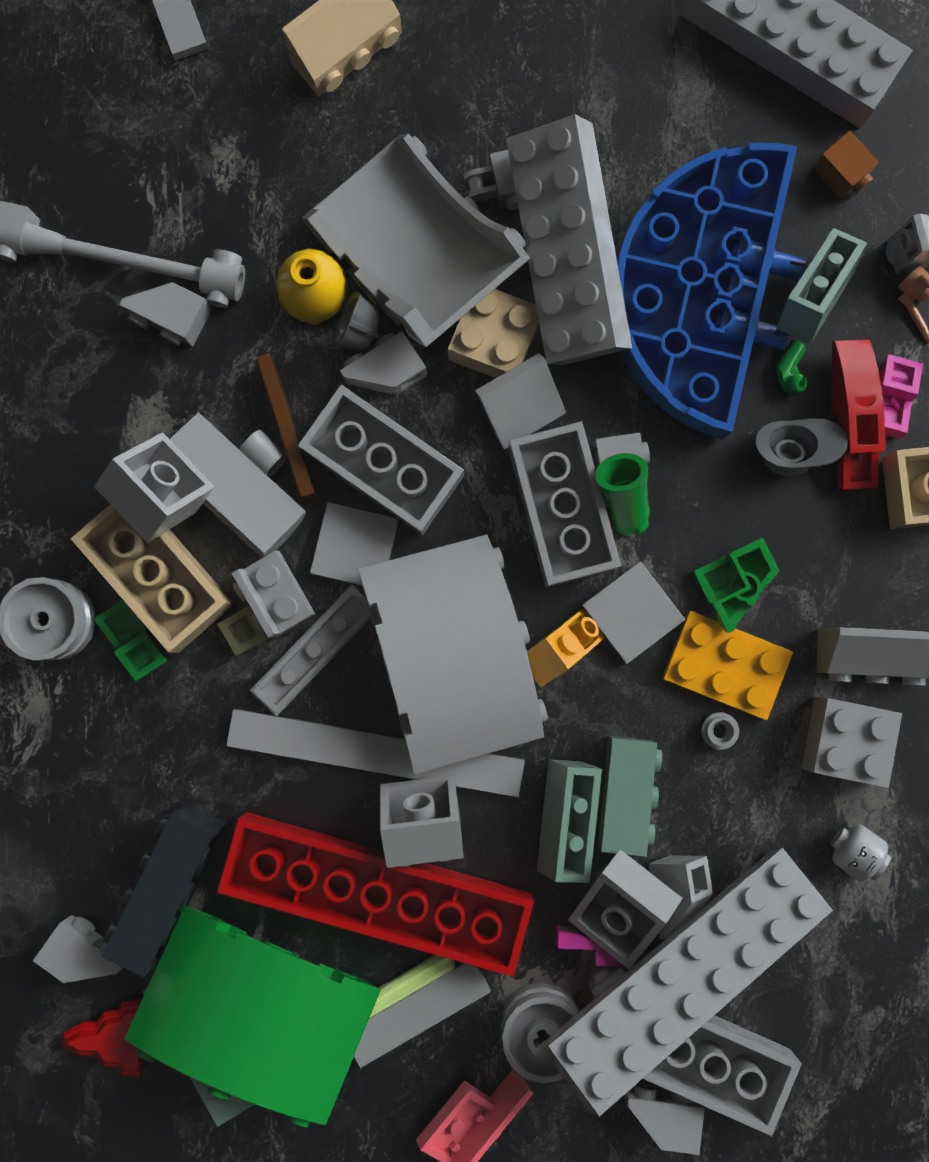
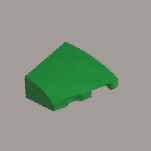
M761 538L691 573L713 614L727 634L735 630L738 622L748 609L755 604L761 592L771 583L779 569L764 539Z

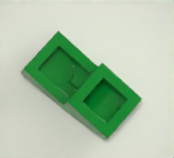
M120 599L94 617V621L115 647V655L135 681L167 661L153 634L123 599Z

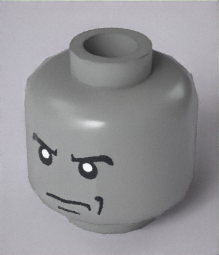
M857 824L849 830L842 827L830 844L835 848L832 857L833 862L858 881H866L870 878L872 880L878 879L886 870L891 860V856L888 855V844L886 841L861 824Z

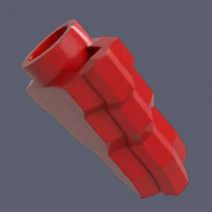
M142 999L123 1001L118 1009L106 1010L97 1021H83L62 1033V1047L79 1056L96 1057L103 1067L118 1068L121 1076L142 1077L145 1060L135 1054L137 1047L124 1039Z

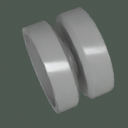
M45 577L26 579L13 586L2 599L0 605V635L6 646L18 656L34 661L68 659L81 652L92 639L97 624L94 621L96 616L95 607L88 594L75 584Z
M545 982L524 986L514 992L507 1001L501 1017L504 1054L512 1069L525 1079L538 1083L557 1082L563 1079L561 1073L540 1045L580 1012L572 996L559 986ZM540 1030H545V1031H546L545 1033H542V1034H541V1033H538Z

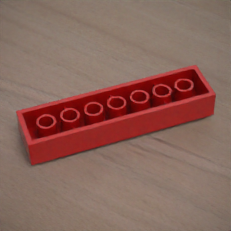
M246 812L238 819L217 891L220 894L514 977L534 904L531 892L429 863L387 868L383 850Z

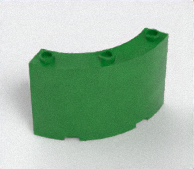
M184 906L124 1039L137 1047L135 1054L138 1057L150 1062H157L159 1060L173 1069L209 1085L208 1092L218 1098L230 1100L231 1095L255 1105L288 1115L287 1119L302 1127H308L310 1122L326 1125L381 989L357 976L321 963L316 965L303 960L294 952L268 941L263 943L246 935V931L214 915Z

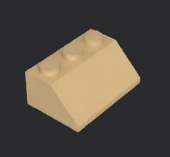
M319 0L282 28L292 65L318 97L326 91L331 92L342 83L345 76L354 69L360 70L365 67L376 52L382 48L391 47L402 33L400 13L393 0Z

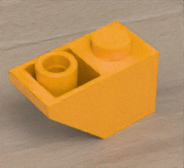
M584 608L527 651L533 678L540 687H543L571 668L605 638L596 622L590 618Z

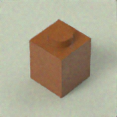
M849 130L822 154L812 169L842 200L851 191L857 195L874 179L870 173L879 164V161Z

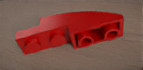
M870 340L832 341L831 415H838V425L844 429L848 438L847 449L842 457L837 460V489L878 488L879 452H886L882 388L875 354Z

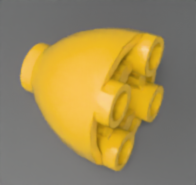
M305 249L296 251L285 259L278 271L276 289L279 301L286 312L299 321L307 322L310 325H318L336 315L347 300L349 285L346 273L334 257L322 250ZM305 274L312 276L310 279H303Z

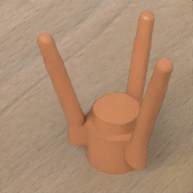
M920 265L898 285V288L903 292L898 300L907 308L925 341L929 343L928 327L914 304L915 300L922 304L929 298V273Z

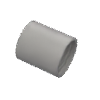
M257 430L249 436L239 449L268 477L276 473L287 459L286 452L262 430Z

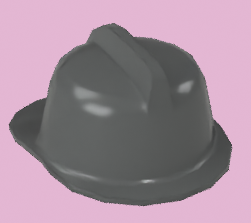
M352 293L339 313L332 335V344L336 350L345 348L354 351H364L374 338H381L382 336L378 331L380 323L379 310L363 298L360 293Z
M812 418L771 422L763 426L757 433L755 445L759 454L764 458L765 467L770 468L780 476L796 477L807 472L810 467L828 465L841 458L847 449L848 438L844 429L835 422Z

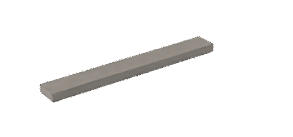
M233 709L227 746L417 780L454 775L457 787L519 797L525 762L524 759L488 753L414 775L404 738Z

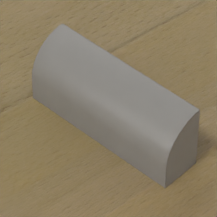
M199 412L170 438L172 443L215 486L203 504L261 558L277 550L303 520L306 511Z

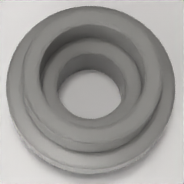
M716 712L709 715L703 721L701 734L707 745L723 750L731 747L737 741L739 727L736 720L729 714ZM717 724H722L725 727V734L717 738L713 733V729Z

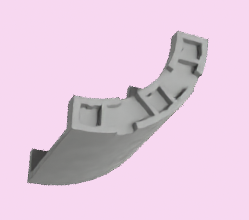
M408 133L397 136L301 219L331 256L335 254L340 260L343 258L350 266L346 273L370 300L397 326L402 324L412 339L427 347L528 261L530 257L523 249L526 243L522 236L514 228L509 229V227L497 224L484 216L470 197L466 196L463 198L425 156L427 150L416 136L411 137Z
M487 535L358 569L366 603L381 646L390 687L395 697L396 709L414 775L544 737L542 722L547 721L548 716L543 700L537 698L525 644L530 642L528 629L524 621L518 622L501 570L504 568L501 550L499 547H492Z

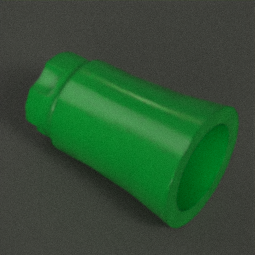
M621 453L610 456L599 464L595 472V479L603 493L610 520L620 535L641 534L649 526L648 465L643 458L635 454Z

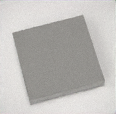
M540 353L475 390L497 440L503 449L508 448L509 440L530 435L566 413L547 362Z
M327 502L310 573L362 586L359 568L390 560L399 519Z
M641 561L581 605L590 618L596 622L600 631L625 664H628L686 620Z

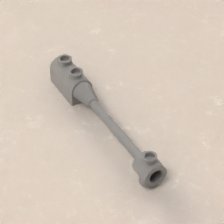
M0 201L1 260L16 262L18 254L28 256L29 254L67 253L199 282L200 293L207 295L206 301L217 307L227 308L229 300L239 301L245 282V267L241 265L242 257L233 252L216 249L213 251L212 258H205L202 267L67 239L64 235L40 227V219L27 206Z

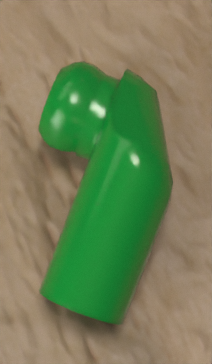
M797 340L790 341L775 366L782 390L790 395L800 394L807 387V378H803L797 367L807 348Z

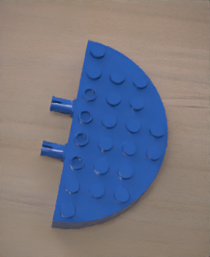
M748 143L746 147L728 150L727 147L720 148L686 163L661 182L653 190L640 210H638L625 235L617 257L632 349L621 351V354L632 376L654 403L671 417L689 428L721 440L725 439L733 431L752 344L755 343L784 351L789 341V338L786 337L789 334L776 329L777 325L760 322L759 313L768 273L799 281L805 270V267H802V265L806 264V257H798L775 251L776 238L797 146L780 143Z

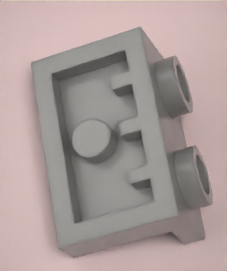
M275 550L247 568L237 569L232 572L236 580L233 583L234 589L243 602L249 603L254 612L251 616L252 621L261 634L266 633L269 638L278 637L315 615L280 551Z

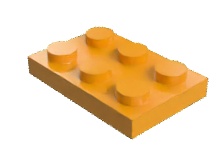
M688 611L662 679L763 720H768L793 651L738 629L726 634L718 621L693 611Z

